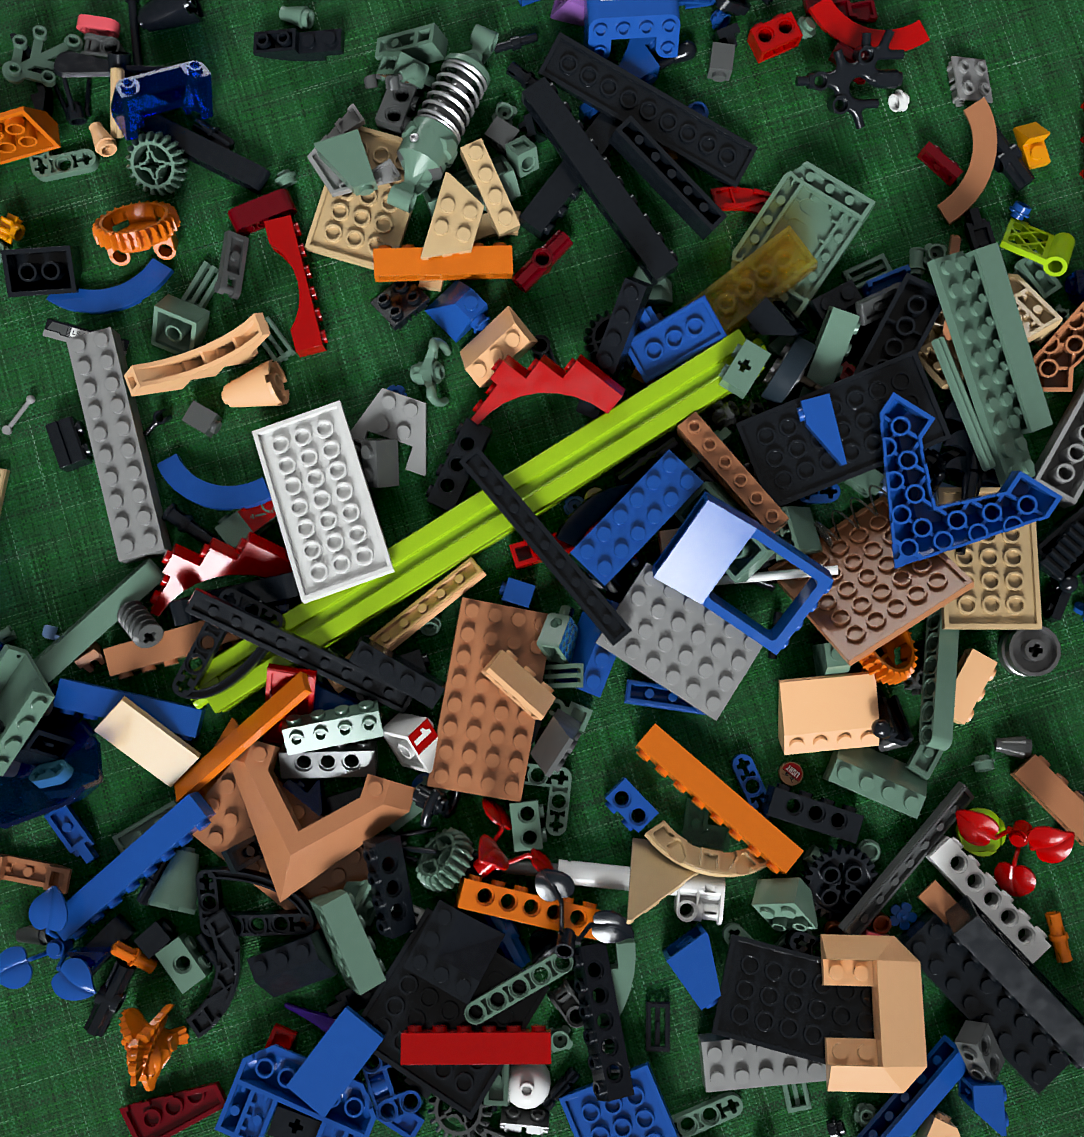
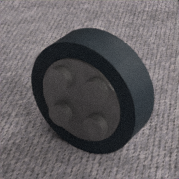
M799 335L794 343L791 345L787 343L762 382L766 386L761 397L779 406L798 383L812 391L823 388L820 384L803 375L806 371L804 369L817 346Z

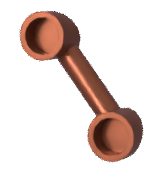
M879 912L868 927H872L879 934H885L891 929L892 923L886 914ZM831 919L826 923L824 934L845 935L838 927L841 922L837 919Z

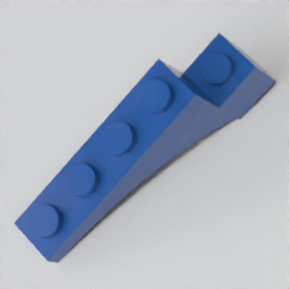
M656 37L629 39L619 67L648 84H653L658 78L660 68L651 54L656 51ZM585 103L579 106V118L583 124L589 120L594 121L600 113Z

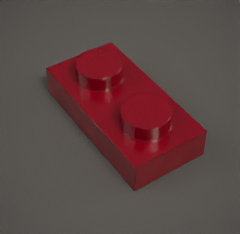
M930 141L917 156L948 186H951L963 172L955 161L950 160L943 154L940 147L933 145Z

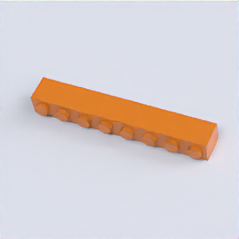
M656 723L635 746L639 757L646 762L650 760L656 765L654 769L664 778L668 775L674 781L673 786L683 794L687 792L693 797L691 801L698 808L703 809L705 807L711 813L710 818L720 826L723 823L730 829L728 833L739 842L742 839L748 845L747 850L755 857L761 856L767 861L765 865L775 874L778 872L786 874L804 852Z

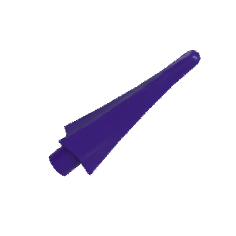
M288 1002L284 1004L285 1008L305 1018L325 1033L338 1018L336 1015L329 1017L326 1013L309 1010Z

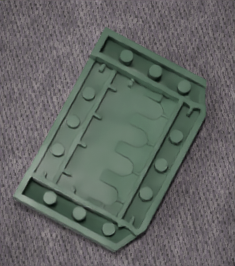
M804 162L799 168L784 174L732 252L729 280L762 300L766 297L781 298L792 312L800 318L868 218L876 202L810 162Z

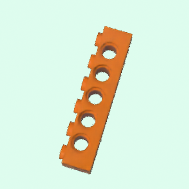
M468 874V878L461 877L454 904L455 907L559 931L558 900L547 902L538 893L537 895L528 893L529 888L515 885L514 889L505 887L506 882L492 879L490 884L482 882L483 877ZM486 888L489 892L488 899L480 902L478 900V892ZM505 894H510L512 902L508 907H503L501 904V899ZM563 898L564 928L572 929L576 936H579L587 924L593 922L594 914L601 910L596 909L597 904L583 901L582 905L574 904L573 898ZM532 899L535 904L534 909L527 913L524 905L526 901ZM551 905L557 907V914L553 918H549L547 914L548 908ZM578 910L580 918L576 923H572L570 916L573 911ZM592 928L584 936L585 938L597 940L592 934Z

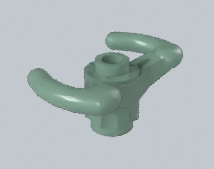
M435 337L429 340V349L424 362H418L411 366L410 377L414 383L426 386V397L433 405L443 407L449 403V399L447 397H437L436 384L441 383L445 377L444 366L437 361L438 349L440 348L446 356L451 355L452 351L443 339Z

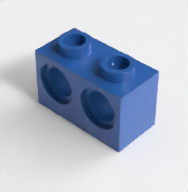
M625 777L604 795L607 800L605 805L613 814L618 811L624 817L621 822L630 831L635 829L639 833L659 813ZM619 791H624L628 795L626 802L622 804L615 801V795ZM637 808L644 811V816L639 821L631 818L632 811Z

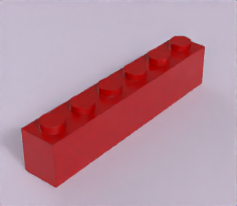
M421 1025L407 1026V1030H403L401 1033L400 1065L551 1064V1029H546V1025H531V1029H521V1025H507L506 1029H497L496 1025H482V1029H472V1025H458L457 1029H447L446 1025H434L432 1030H422Z

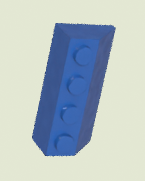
M606 599L616 610L620 603ZM583 611L577 624L578 636L571 662L584 664L583 688L576 689L600 698L616 656L595 643L601 631ZM578 669L559 670L558 674L578 673ZM577 678L556 679V681L571 683L577 682Z

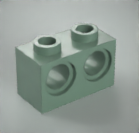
M538 798L521 800V802L510 801L514 852L528 851L533 848L543 849V842H547L546 828H541L540 818H545L543 804H538ZM528 806L534 810L532 818L525 819L521 816L520 811L523 807ZM529 830L534 831L537 835L536 840L531 843L526 842L523 838V834Z

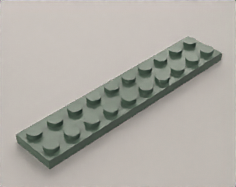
M960 251L928 261L927 265L980 426L995 460L996 467L994 469L1000 487H1002L1012 471H1022L1028 476L1033 477L1036 476L1035 467L1029 455L1027 441L1020 431V420L1015 415L1012 396L1006 388L1005 374L999 367L998 352L992 344L991 332L985 322L983 306L975 291V282L970 279L967 270L968 260L963 256L964 252Z

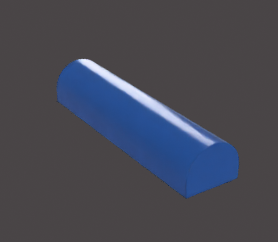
M627 679L624 693V703L706 715L658 683Z

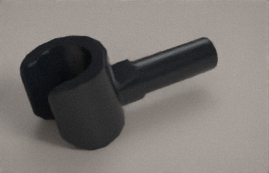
M166 408L158 410L153 414L154 420L143 432L145 436H148L159 424L171 421L172 415L165 418L162 415Z

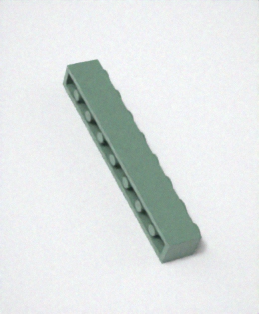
M998 242L963 254L968 260L967 270L970 279L975 282V291L983 306L985 322L990 328L993 347L998 352L999 367L1005 374L1006 388L1012 396L1015 415L1020 420L1021 434L1032 433L1052 425L1050 411Z

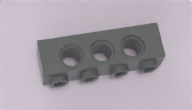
M367 739L288 755L285 742H283L279 751L281 779L367 777V774L376 776L379 767L377 740ZM325 755H330L334 759H327ZM348 755H355L357 759H352ZM301 756H307L310 760H305Z

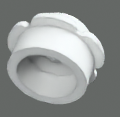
M901 89L891 94L888 99L890 109L893 112L906 111L909 104L908 94Z

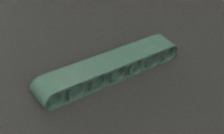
M147 558L33 660L47 684L118 621L117 613L124 603L131 600L140 601L160 583L164 573L150 558Z
M940 608L929 615L926 622L919 742L923 746L946 751L950 748L953 739L959 630L942 629Z

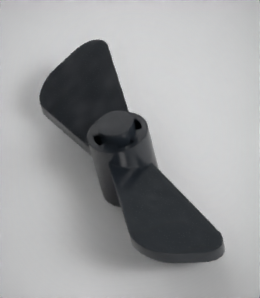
M65 51L57 56L54 63V73L59 77H109V82L110 69L112 67L122 68L125 71L124 88H127L128 84L133 83L132 76L178 84L186 82L185 74L177 68L132 65L131 53L124 51H108V60Z

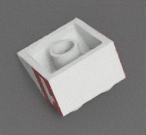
M399 712L383 727L384 738L402 766L431 773L438 741V735L434 730L433 722L427 717Z

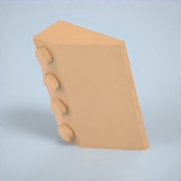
M868 671L779 680L778 739L784 755L879 746V738L871 730L872 723L879 719L875 674L869 675Z

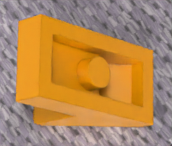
M1037 122L1013 128L1017 145L1022 152V160L1027 168L1031 170L1047 166L1051 161L1044 140L1050 135V132Z

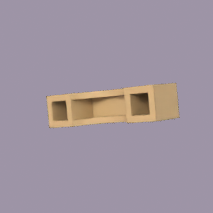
M482 138L460 147L462 160L478 188L498 239L518 231L520 223Z

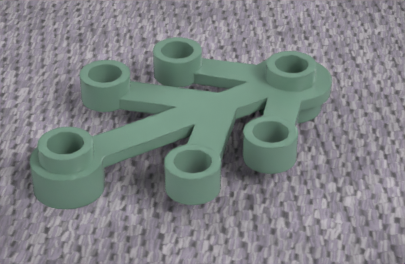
M36 25L32 29L34 41L30 58L22 62L23 51L28 47L27 39L23 35H15L12 39L14 47L12 60L4 63L2 66L4 78L12 84H20L26 79L42 83L46 87H53L56 84V76L53 73L55 62L50 60L57 58L60 53L65 51L77 53L83 51L82 39L76 34H69L65 37L63 43L42 52L44 41L47 40V30L41 25ZM34 68L44 69L45 71H43L40 74L30 70ZM50 77L52 80H46L45 78Z

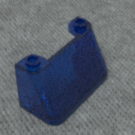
M192 60L123 78L116 83L111 102L112 117L127 141L138 138L137 127H144L143 117L180 107L184 109L187 115L191 114V111L200 113L202 120L213 117L211 73L203 63Z

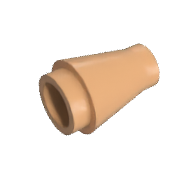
M100 122L90 124L89 130L92 135L95 151L103 157L115 154L117 151L116 140Z

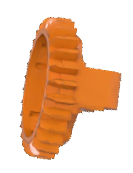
M149 200L146 202L139 201L134 204L122 205L119 208L114 207V210L100 215V218L95 220L92 231L96 244L100 245L101 248L105 247L109 258L116 265H127L130 262L132 253L149 250L152 246L159 258L170 260L175 257L179 244L175 231H178V227H180V219L175 207L169 203L156 200L153 202ZM128 220V227L117 232L113 231V226ZM163 244H166V245H169L171 248H170V249H167V248L163 247L162 245H163Z
M906 630L881 646L884 652L883 655L879 656L876 651H873L859 660L862 665L860 672L868 671L869 675L875 674L876 684L882 682V684L896 685L910 678L911 674L914 673V668L917 667L915 661L918 659L914 654L917 652V649L913 646L915 641L910 636L912 633ZM901 647L900 659L902 663L896 665L894 649Z

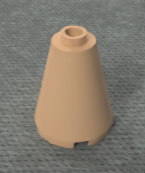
M273 360L260 364L223 387L221 396L224 403L230 407L282 406L287 404L290 393L289 389L285 390L283 383H286L287 379L283 369L277 361L272 362Z

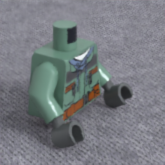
M384 51L377 74L365 76L364 84L366 89L378 87L377 79H380L381 81L385 80L386 89H400L399 81L415 86L417 89L424 87L430 90L432 83L435 82V77L428 74V65L401 51Z

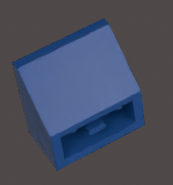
M967 1070L958 1081L959 1097L1001 1136H1007L1006 1127L1009 1126V1119L1004 1107V1101L1007 1100L1005 1087L997 1079L995 1083L972 1079Z

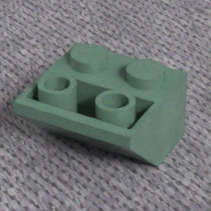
M780 507L789 520L775 534L806 555L822 552V546L810 507ZM776 552L774 553L776 563L787 561Z
M800 877L757 880L752 906L774 930L783 932L785 930L806 931L807 929H817L818 922L812 892Z

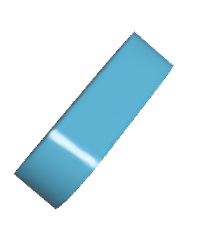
M65 760L43 763L33 769L29 780L38 788L60 785L69 780L74 769Z

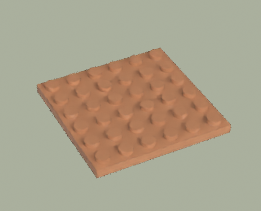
M883 495L821 534L819 540L823 551L807 555L819 564H823V566L838 565L839 575H832L834 579L832 588L828 593L823 594L818 601L816 609L806 617L848 665L852 666L972 589L974 582L944 552L894 569L888 500ZM784 561L769 567L768 571L799 568L789 561ZM811 577L776 581L794 601Z

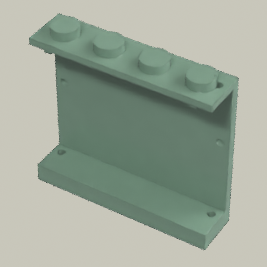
M5 644L0 651V720L3 721L5 726L4 732L0 734V776L5 774L55 698L26 649Z

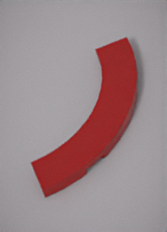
M821 0L808 9L814 21L825 33L827 32L838 43L842 42L853 50L861 45L862 33H872L871 45L872 47H877L886 31L857 24L846 17L832 0ZM918 20L908 26L891 29L895 33L889 48L906 52L924 44L930 39L921 21Z
M725 186L710 190L712 201L722 211H744L757 215L772 194L757 188H740V186H737V188Z

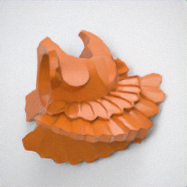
M174 1004L165 1005L150 1023L147 1022L144 1015L137 1008L132 1007L125 1009L121 1013L123 1016L118 1018L121 1020V1023L118 1025L121 1027L120 1032L123 1034L121 1044L124 1045V1049L127 1051L128 1073L131 1075L130 1086H136L138 1081H141L146 1091H153L162 1068L170 1059L172 1052L176 1051L178 1045L188 1044L189 1034L186 1032L187 1028L185 1026L170 1030L164 1027L167 1022L168 1013L173 1009Z

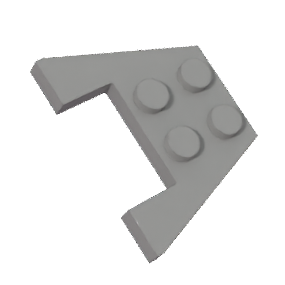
M354 103L348 107L347 113L342 119L339 118L335 127L321 141L356 130L366 124ZM314 148L307 158L332 197L352 193L339 177L319 158ZM391 159L372 169L377 186L402 179L401 174Z
M382 388L352 428L353 439H365L370 431L390 439H398L399 442L412 446L405 470L426 476L427 403Z

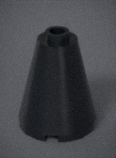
M150 0L138 10L139 16H137V19L143 29L154 32L203 22L201 17L204 14L199 0Z

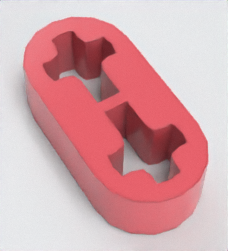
M80 14L76 28L84 34L93 33L118 38L121 24L107 17Z

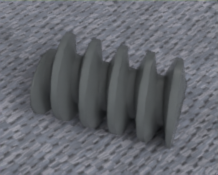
M131 600L119 608L117 613L118 622L136 646L150 648L162 640L164 635L162 627L147 608L142 605V602Z

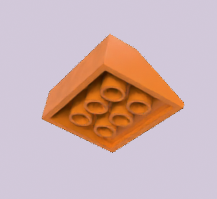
M22 106L0 113V165L61 148L58 123L46 111Z

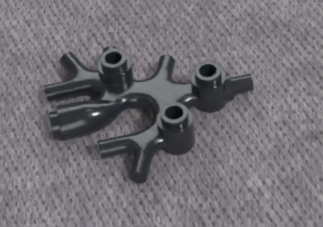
M886 29L877 47H872L871 45L872 33H862L861 45L857 46L852 54L853 63H849L845 59L842 48L835 50L833 54L836 68L833 71L826 73L815 70L807 73L806 76H797L795 85L806 86L807 89L818 91L825 90L826 88L832 89L834 95L830 96L827 101L828 110L835 114L849 112L853 117L856 129H860L865 126L862 111L866 108H878L879 99L854 98L850 93L851 82L859 77L863 78L871 86L879 89H895L897 86H901L903 82L902 72H899L897 69L879 70L876 68V62L878 60L903 59L904 50H891L889 48L895 33L890 29ZM816 77H818V82H817V84H815V78H816Z

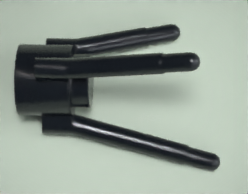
M62 77L68 100L67 105L57 83L53 87L65 112L66 121L71 125H83L87 123V117H91V79L88 78L86 82L84 107L81 102L73 101L67 78Z
M429 827L406 832H395V834L401 837L404 859L415 863L420 859L407 855V851L436 854V849L408 846V840L403 838L434 832L438 828Z

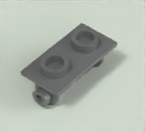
M502 1106L500 1129H505L504 1132L521 1133L522 1127H526V1134L543 1136V1133L548 1134L550 1111L539 1108L523 1109L516 1106Z

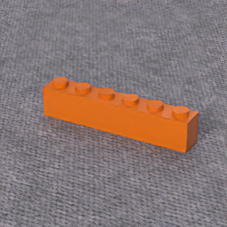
M504 242L494 243L493 246L474 243L471 253H456L447 257L437 256L428 258V260L421 259L423 247H415L411 244L402 245L401 248H392L390 245H380L378 248H373L375 282L512 279L513 276L512 245H507Z

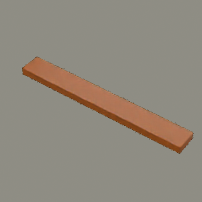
M299 672L174 783L176 802L179 803L189 793L198 792L312 693L307 674Z

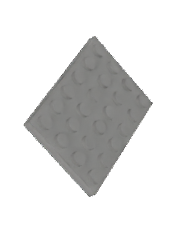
M645 563L616 609V612L632 631L614 646H612L602 632L595 642L716 721L763 647L702 604L654 578L652 565L649 563Z

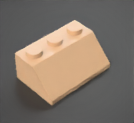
M508 306L460 351L465 370L479 387H489L493 383L490 378L494 374L491 368L499 358L504 360L507 355H510L518 361L538 340L513 309Z
M499 650L481 672L533 719L542 720L556 699L552 694L554 690L544 681L540 684L534 678L536 674L529 667L525 666L522 668L516 662L518 658L511 651Z

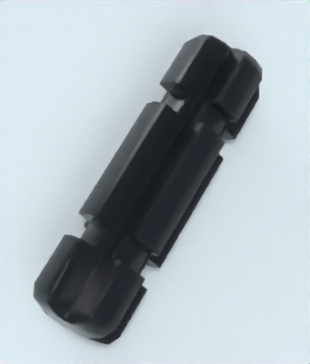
M569 1067L565 1072V1076H561L550 1089L548 1096L542 1103L545 1109L548 1111L552 1110L556 1105V1101H559V1098L564 1096L571 1088V1084H574L579 1079L580 1074L575 1068Z

